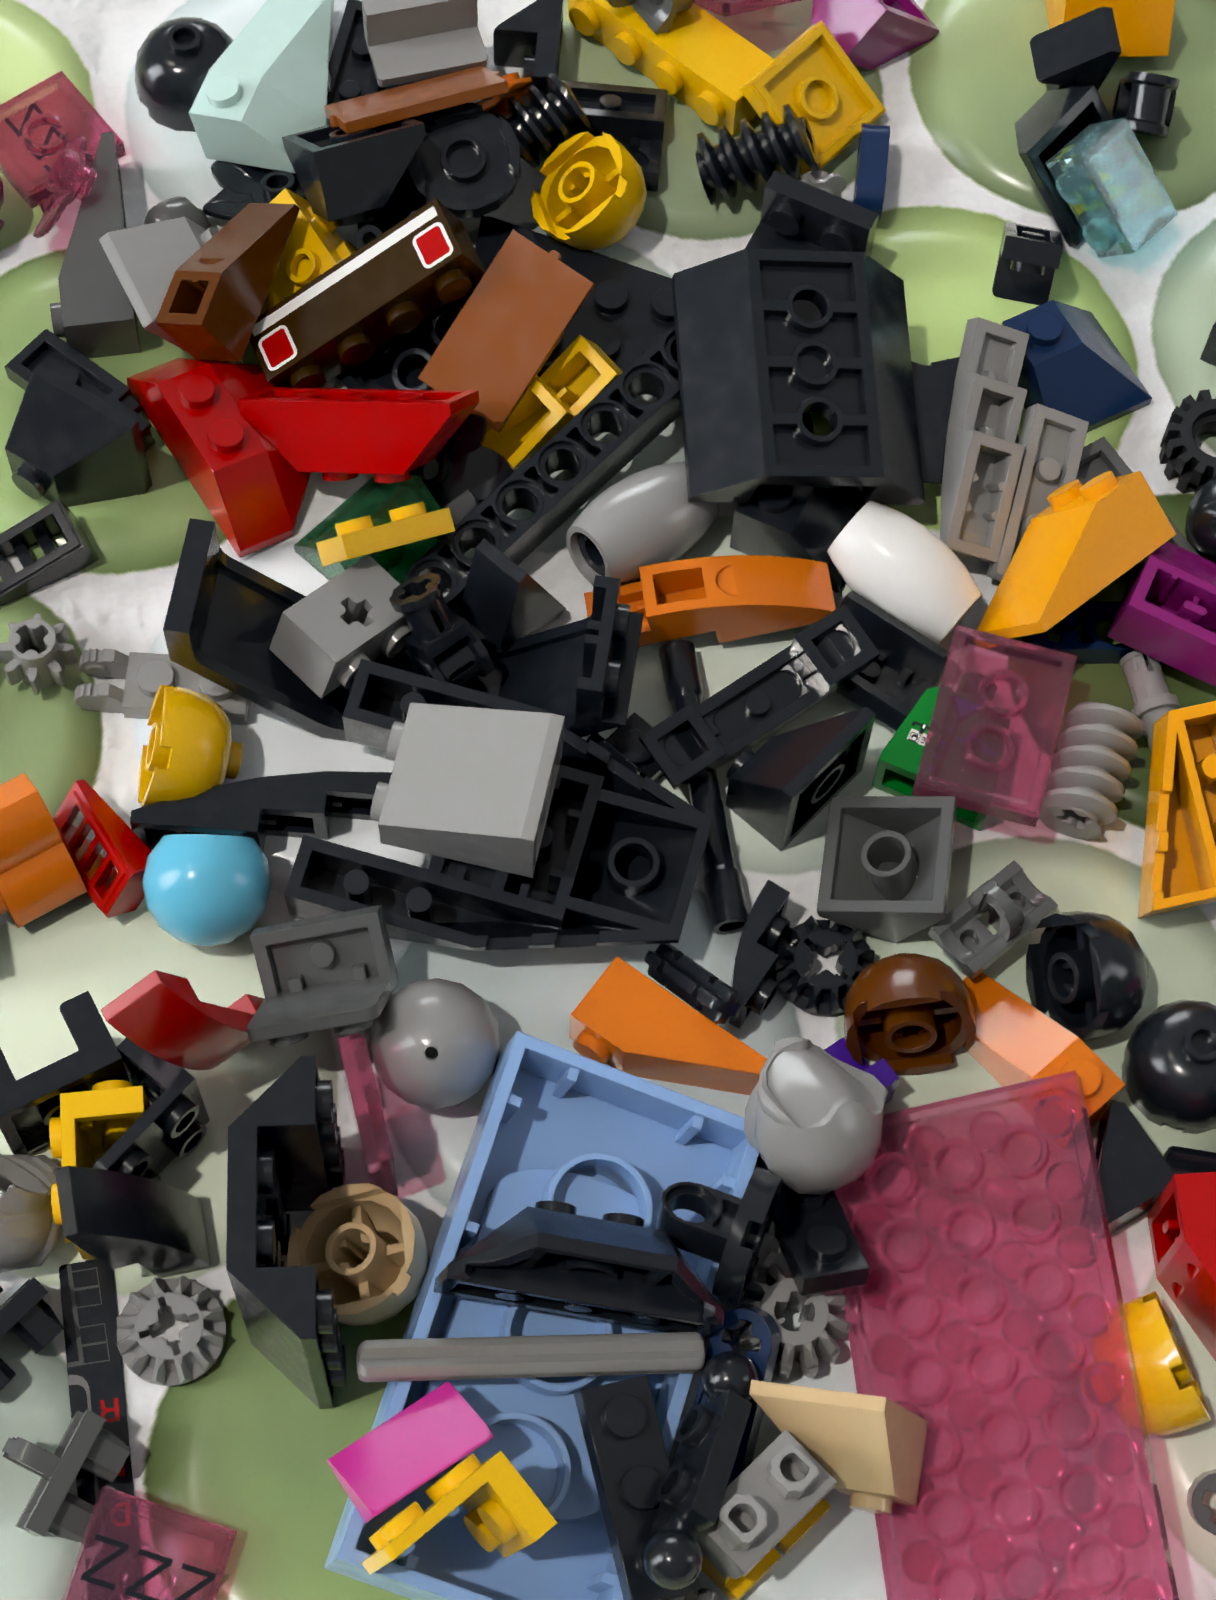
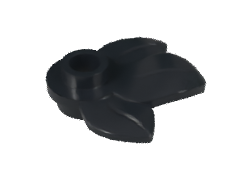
M216 160L211 165V172L213 178L223 189L203 206L206 215L230 221L249 203H270L284 188L306 200L307 198L296 173Z
M470 414L434 459L439 464V470L434 478L429 480L425 478L423 473L424 464L410 471V479L402 481L411 493L424 498L428 512L449 507L454 526L479 504L478 501H483L515 472L504 456L482 446L486 436L487 420L480 415Z

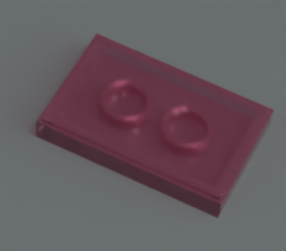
M956 625L911 795L955 796L957 807L1035 827L1040 815L1077 656Z

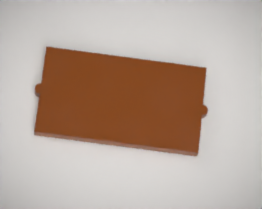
M480 65L325 105L324 109L326 117L330 120L331 127H339L349 134L507 93L509 88L507 80L501 77L500 71L492 72Z
M513 229L418 379L434 390H479L480 402L470 414L485 417L487 426L500 433L596 284L561 262V254L559 252L551 250L548 253Z

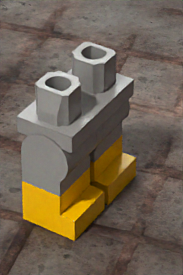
M786 1429L727 1486L716 1524L696 1534L695 1539L700 1545L703 1555L701 1570L730 1600H740L780 1560L782 1555L774 1548L776 1545L786 1554L831 1507L824 1497L835 1487L837 1481Z

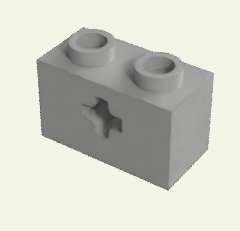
M367 555L283 611L269 649L321 699L340 685H343L345 688L352 687L361 658L374 662L385 655L390 659L398 655L406 647L403 639L411 635L412 632L403 614L396 612L389 601L393 590L400 583L370 555Z

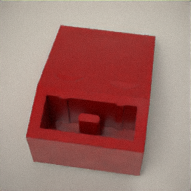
M1216 1172L1174 1174L1147 1214L1156 1277L1216 1362Z

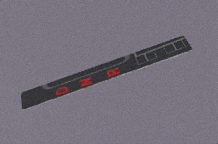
M98 1260L62 1265L59 1268L71 1420L76 1411L84 1413L88 1409L105 1418L106 1421L102 1428L112 1432L130 1447L122 1357L117 1347L118 1313L114 1270H111ZM129 1453L120 1473L113 1482H107L82 1468L76 1476L78 1497L99 1508L97 1517L85 1540L82 1542L84 1572L120 1549L119 1547L95 1540L96 1534L129 1545L128 1551L90 1576L116 1585L115 1590L113 1591L85 1581L87 1600L135 1599L124 1593L126 1588L142 1578L141 1561L138 1554L139 1539L131 1453ZM143 1585L134 1591L143 1594Z

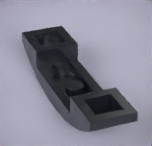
M844 604L794 636L790 646L694 707L690 703L640 735L639 741L672 788L676 790L735 759L747 749L753 748L802 716L879 658L880 652Z

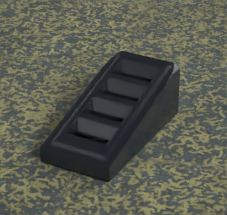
M60 499L55 500L0 534V577L2 579V582H0V606L68 577L99 560L76 516ZM62 534L67 543L57 548L53 537ZM39 544L45 556L36 561L30 547ZM14 554L17 555L24 568L17 573H14L7 560V557Z

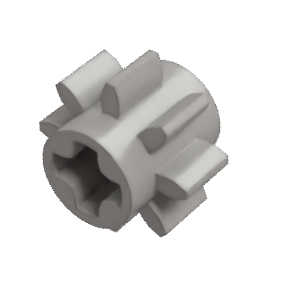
M35 613L33 619H27L18 624L10 622L8 624L11 632L9 643H0V662L6 664L4 672L8 683L13 686L22 680L26 685L32 687L34 695H39L42 688H48L56 683L64 686L66 684L63 675L65 665H72L78 662L74 645L67 643L70 638L66 625L61 622L52 627L49 623L42 620L40 613Z

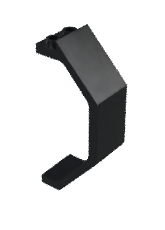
M190 518L163 627L170 660L322 738L347 741L342 715L352 687L345 688L343 685H340L321 699L269 649L283 611L306 596L225 554L219 545L215 522ZM595 575L592 614L589 617L515 639V641L502 648H499L491 640L480 639L491 657L494 670L485 677L476 675L461 686L565 716L564 727H566V730H571L580 737L624 726L627 722L644 613L630 612L631 605L619 603L620 578ZM406 647L393 658L389 659L383 655L374 661L413 673L410 662L412 658Z

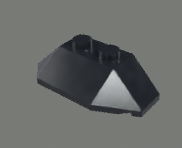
M539 1201L535 1203V1207L527 1206L450 1262L435 1278L433 1291L662 1332H697L701 1334L703 1339L724 1325L725 1311L665 1231L644 1227V1219L631 1214L607 1213L603 1215L602 1219L576 1215L577 1208L575 1206L559 1201Z

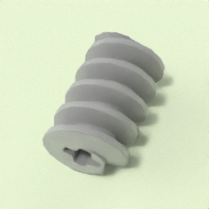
M1088 701L1077 704L1067 713L1063 725L1065 731L1059 737L1057 743L1058 752L1053 756L1050 765L1051 773L1047 775L1043 786L1045 794L1040 797L1036 808L1039 819L1049 828L1060 834L1083 840H1092L1100 837L1102 833L1100 825H1108L1116 821L1119 810L1114 803L1121 801L1125 794V788L1121 782L1128 780L1132 768L1128 761L1135 758L1138 752L1135 740L1142 737L1145 729L1142 720L1132 712L1110 704Z

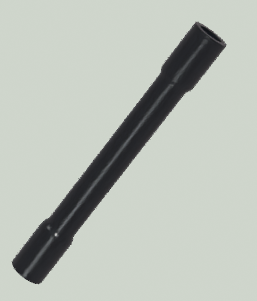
M676 640L666 643L659 649V657L667 698L675 714L690 703L694 707L702 703L704 690L694 643L687 640ZM715 769L687 785L691 805L713 819L702 857L705 872L703 883L713 932L726 935L743 931L749 914L741 874L735 866L717 771Z

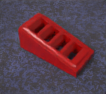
M84 779L75 781L53 818L62 841L82 878L88 894L107 918L135 911L144 898L142 878L147 856L151 850ZM79 811H81L84 818L78 828H76L72 823ZM92 829L95 837L90 843L86 837ZM103 848L107 853L105 857L100 854Z

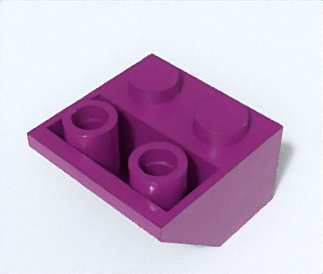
M1169 541L1161 545L1138 563L1108 633V637L1216 687V563Z

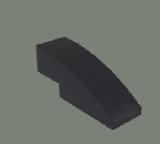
M65 1166L55 1169L64 1237L111 1270L139 1263L158 1278H164L211 1265L202 1204L200 1200L189 1193L161 1181L123 1172L77 1166Z

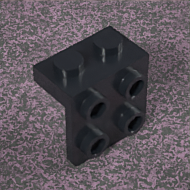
M125 1038L117 1046V1049L122 1057L133 1086H143L151 1106L104 1153L93 1168L134 1174L161 1181L159 1174L176 1156L181 1159L185 1158L201 1143L207 1132L205 1125L210 1119L196 1079L183 1067L176 1066L152 1055L128 1038Z

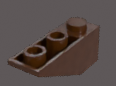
M249 203L175 271L155 323L194 359L241 362L300 208L296 204Z

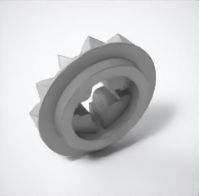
M184 1275L179 1278L170 1279L155 1277L149 1285L143 1287L138 1292H131L121 1315L117 1317V1347L125 1364L138 1377L156 1385H181L200 1377L216 1362L225 1343L226 1320L218 1300L208 1287H203ZM167 1306L169 1312H173L177 1321L189 1320V1326L180 1330L179 1337L181 1342L178 1343L180 1354L178 1355L174 1354L172 1346H168L163 1336L151 1337V1332L161 1327L160 1316L163 1315L161 1307Z

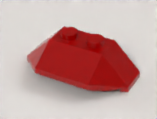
M176 358L127 377V386L131 389L132 394L141 405L143 411L239 558L293 536L297 517L312 472H298L240 412L239 399L266 388L274 387L267 381L260 365Z
M269 387L238 400L240 412L298 472H322L324 481L333 482L354 479L358 477V474H374V481L378 483H395L410 479V471L432 461L480 402L479 390Z

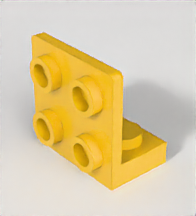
M501 1450L483 1463L472 1453L425 1491L433 1501V1504L423 1511L420 1505L414 1501L368 1539L376 1551L361 1564L370 1575L396 1559L460 1504L468 1511L463 1520L474 1539L488 1552L497 1549L503 1558L535 1543L556 1525L557 1521Z

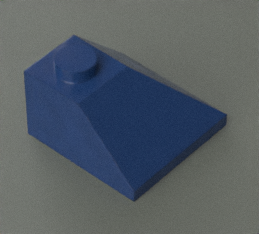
M1051 300L1003 321L1002 325L1030 334L1018 381V387L1027 389L1024 402L1025 410L1036 403L1088 421L1087 432L1151 403L1152 397L1092 312Z

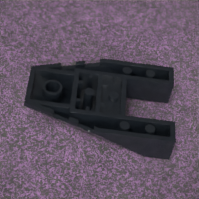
M361 658L342 718L347 741L387 751L394 721L405 723L410 703L541 713L550 712L542 708ZM564 727L562 760L533 878L434 855L432 856L429 869L303 835L284 897L289 915L303 919L381 905L389 938L469 951L679 943L713 819L646 775L645 778H642L611 757V752L591 739L587 742Z

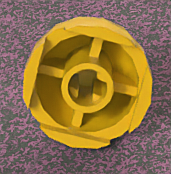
M589 132L578 133L561 143L545 160L539 171L546 176L540 193L534 189L532 191L531 205L533 218L542 230L556 240L579 250L605 249L621 241L635 227L644 210L647 191L641 166L624 145L610 134L603 132V136L594 137Z
M160 685L147 723L148 726H152L148 746L143 745L140 761L138 803H142L141 807L160 801H175L195 797L211 789L213 786L222 785L225 778L235 780L242 758V743L231 741V723L221 705L209 696L190 689Z
M1156 1291L1128 1301L1113 1310L1099 1325L1092 1344L1096 1367L1086 1370L1085 1375L1101 1410L1113 1406L1127 1426L1143 1434L1164 1436L1191 1429L1211 1421V1418L1207 1413L1209 1411L1185 1351L1183 1347H1180L1173 1330H1169V1328L1174 1326Z

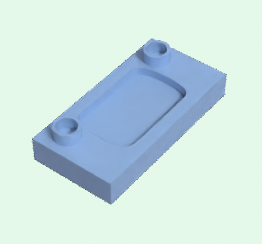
M517 1031L502 1050L497 1061L428 1262L427 1273L417 1294L402 1339L667 1333L433 1292L435 1278L450 1262L527 1206L535 1207V1203L539 1201L568 1203L577 1208L576 1215L602 1219L603 1215L607 1213L631 1214L644 1219V1227L656 1229V1219L663 1192L668 1186L675 1183L694 1182L742 1199L759 1154L747 1141L744 1133V1118ZM686 1209L673 1211L677 1217L684 1221L694 1223L705 1221L700 1214ZM678 1248L712 1294L719 1263ZM694 1373L387 1382L371 1431L449 1381L487 1424L494 1435L491 1440L472 1453L483 1463L501 1450L554 1517L557 1524L535 1543L503 1558L497 1549L488 1552L474 1539L463 1520L468 1511L460 1504L396 1559L370 1575L361 1564L376 1551L368 1538L414 1501L420 1505L423 1511L433 1504V1501L425 1491L458 1463H461L472 1454L470 1453L367 1523L364 1522L348 1496L324 1568L411 1600H624L574 1394L583 1389L647 1375L669 1458Z

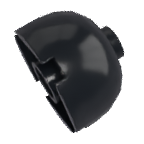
M180 17L165 21L151 30L137 51L135 65L137 94L140 102L142 101L148 108L149 116L156 123L175 131L196 132L189 111L209 69L234 41L217 24L197 17Z
M1062 912L1042 919L1036 929L1046 928L1041 935L1040 943L1029 944L1026 954V983L1031 1005L1044 1014L1048 1011L1051 1019L1078 1036L1082 1041L1097 1039L1124 1028L1141 1009L1148 985V964L1133 933L1120 921L1108 915L1094 912Z
M1187 999L1164 1004L1142 1020L1133 1031L1125 1048L1121 1078L1126 1084L1125 1088L1130 1101L1149 1121L1159 1126L1166 1123L1175 1128H1185L1182 1133L1199 1134L1216 1129L1215 1005L1205 1001Z

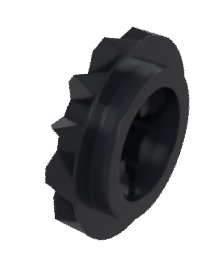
M811 915L804 923L794 928L789 927L784 938L776 947L775 954L778 955L774 978L780 982L779 989L782 994L798 1008L818 1015L839 1014L845 1012L846 994L853 981L864 968L874 963V950H870L863 938L861 929L853 930L831 920H816ZM810 951H816L823 957L831 952L841 951L835 966L840 976L824 970L819 974L815 973L807 979L815 959Z

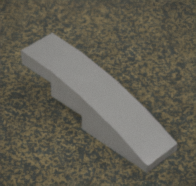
M977 317L967 320L953 389L941 488L940 540L948 545L953 552L986 562L997 563L1025 446L1015 443L1027 394V389L1018 387V381L1030 334Z

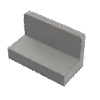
M362 0L364 37L380 87L426 80L480 65L487 67V54L478 28L477 0Z

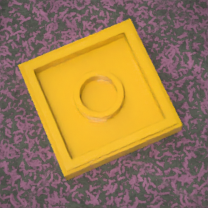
M822 20L808 28L740 88V91L760 118L762 112L767 111L777 125L781 124L783 121V105L786 104L791 106L798 117H806L816 143L820 170L860 135L862 123L872 124L886 111ZM802 159L801 174L803 175L812 170Z

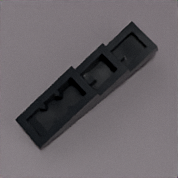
M321 771L258 777L213 786L211 789L195 797L175 801H160L132 810L130 825L132 831L152 850L164 835L173 834L254 838L263 852L266 835L303 838V835L328 840L331 817L370 820L371 805L378 782L389 784L392 772Z

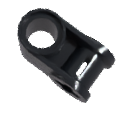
M1129 71V75L1124 79H1120L1111 118L1117 130L1148 136L1168 137L1176 90L1180 80L1160 74Z

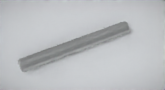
M697 1332L387 1339L363 1341L357 1349L356 1367L359 1380L363 1382L694 1373L703 1368L705 1352L703 1338Z

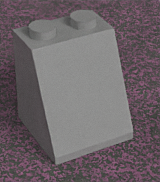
M410 703L405 723L394 721L390 732L386 759L395 762L389 784L378 782L371 805L370 820L379 822L378 828L381 843L533 878L562 760L565 716L553 713Z

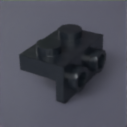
M851 591L843 598L840 607L844 604L879 650L880 656L835 692L860 708L868 707L876 714V720L897 731L925 690L929 687L938 686L951 659V654L874 603Z

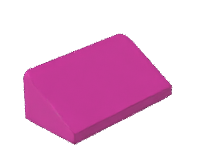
M447 1381L329 1458L327 1463L362 1519L367 1523L487 1443L494 1435L481 1417L453 1385Z

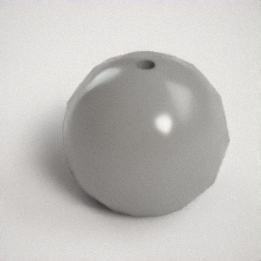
M440 978L411 982L392 994L381 1015L374 1019L369 1041L374 1068L387 1089L409 1104L430 1109L457 1106L481 1092L494 1073L502 1046L498 1021L485 1000L464 984ZM428 1047H434L437 1049L438 1055L432 1059L428 1058L425 1050Z

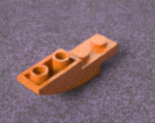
M730 555L675 560L639 567L641 581L620 585L619 603L631 605L630 612L644 613L638 647L715 631L718 643L720 644L811 625L836 610L827 563L803 558L771 555ZM593 591L584 593L587 617L592 614Z

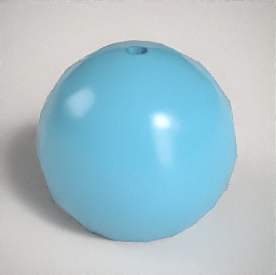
M164 835L147 856L142 878L146 907L158 926L178 941L197 946H214L230 943L251 930L266 910L272 886L268 859L254 838L231 835Z

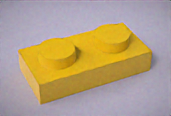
M423 501L389 510L390 523L373 527L371 516L368 515L335 524L337 536L316 543L322 567L454 532L455 527L450 509L448 507L427 513Z

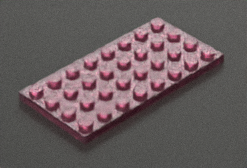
M1074 1070L883 1114L881 1144L873 1163L857 1180L835 1189L834 1192L869 1265L867 1284L842 1289L847 1299L845 1313L846 1320L850 1323L848 1334L857 1393L887 1397L928 1421L916 1506L893 1503L891 1515L875 1513L887 1600H1179L1081 1077Z

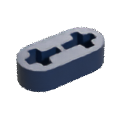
M862 123L857 153L853 203L879 213L878 222H880L886 185L890 126Z

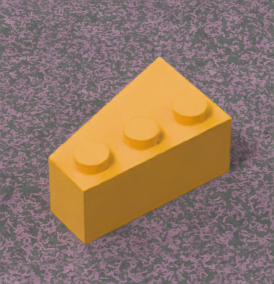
M1216 701L1170 710L1154 723L1138 918L1216 902Z

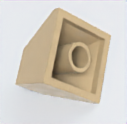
M751 1380L749 1395L781 1432L786 1429L837 1481L833 1489L850 1496V1508L891 1515L893 1503L916 1506L928 1421L887 1397Z

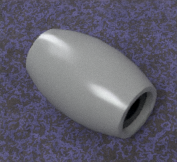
M685 461L653 466L629 475L607 488L590 502L567 531L566 543L568 551L577 569L592 584H594L595 575L620 578L621 583L640 579L639 567L675 561L692 548L717 518L719 503L688 502Z

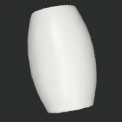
M871 500L849 521L827 550L836 569L852 591L874 603L938 645L951 633L982 596L969 571L948 545L924 525L906 514Z

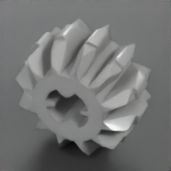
M773 1263L766 1269V1283L752 1278L746 1292V1296L750 1301H743L740 1306L736 1305L735 1309L757 1307L769 1313L777 1323L780 1331V1347L777 1355V1360H779L777 1368L778 1378L781 1380L788 1379L793 1362H798L801 1371L806 1377H813L817 1374L819 1368L817 1357L833 1363L840 1354V1348L834 1339L846 1338L850 1330V1323L836 1315L845 1309L847 1299L844 1294L837 1293L824 1296L825 1292L802 1296L797 1289L792 1275L790 1278H786L782 1269ZM792 1309L800 1313L798 1322L801 1324L798 1331H790L783 1328L785 1310ZM747 1321V1325L738 1331L736 1340L740 1346L744 1347L760 1344L757 1348L760 1349L761 1339L752 1335V1323Z

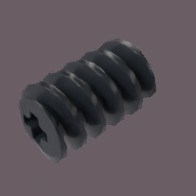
M554 73L546 75L549 89L547 95L534 85L527 87L529 106L526 107L515 97H510L508 105L511 117L508 119L494 108L488 111V113L494 114L499 120L502 117L511 125L519 142L520 158L533 168L540 165L537 147L541 146L552 154L558 147L557 135L560 134L567 140L577 134L576 124L578 122L592 133L595 132L567 82H563Z
M789 104L783 105V121L778 125L767 111L762 112L761 130L757 132L746 118L741 119L740 135L736 139L732 137L724 125L718 127V145L712 146L703 132L697 134L696 162L703 188L711 205H714L716 201V187L727 200L736 197L738 181L748 193L754 192L758 189L759 173L768 182L774 170L780 172V166L792 178L800 177L802 159L813 172L820 170L817 147L809 123L805 116L798 117Z

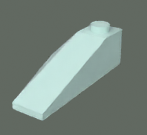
M267 0L213 64L189 111L206 159L295 173L284 149L282 137L329 125V119L326 117L324 106L327 105V93L330 92L331 76L328 69L329 50L332 49L334 0Z

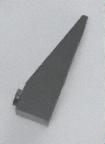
M114 132L101 134L58 278L61 302L50 303L54 334L59 338H66V342L87 358L140 353L136 312L99 241L107 232L127 228L121 172Z

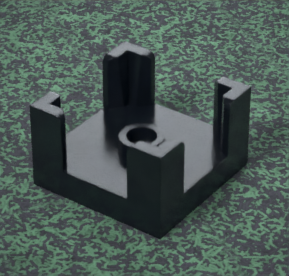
M89 991L63 1002L59 1008L78 1047L77 1052L16 1080L0 1048V1130L13 1155H32L50 1146L49 1122L52 1117H60V1093L91 1091L94 1084L107 1080L130 1082L122 1057Z

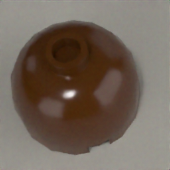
M916 953L894 954L884 957L864 968L853 981L846 994L844 1015L846 1048L854 1061L864 1066L863 1056L876 1062L884 1058L897 1076L921 1075L943 1069L954 1063L952 1052L959 1049L965 1042L968 1051L974 1044L976 1034L974 1007L961 977L941 960Z

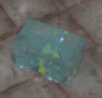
M1125 117L1088 125L1045 163L1056 181L1057 191L1069 204L1083 229V236L1086 242L1094 249L1098 258L1135 253L1178 214Z

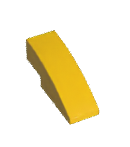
M579 335L540 377L536 376L500 433L487 426L482 446L504 456L514 471H516L623 372L597 344Z

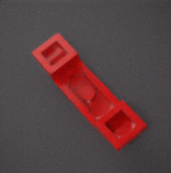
M154 970L100 1011L107 1023L152 1055L179 1067L192 1070H210L218 1067L252 1042L249 1040L246 1026L265 998L245 994L227 1008L202 1002L198 999L187 978Z

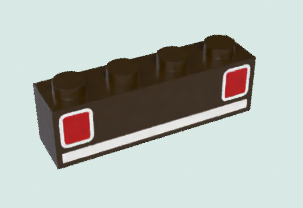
M435 198L258 316L250 342L267 381L275 387L324 388L328 381L351 366L365 362L373 355L374 351L398 335L417 328L424 318L447 303L457 301L466 296L471 288L480 282L486 271L463 223Z

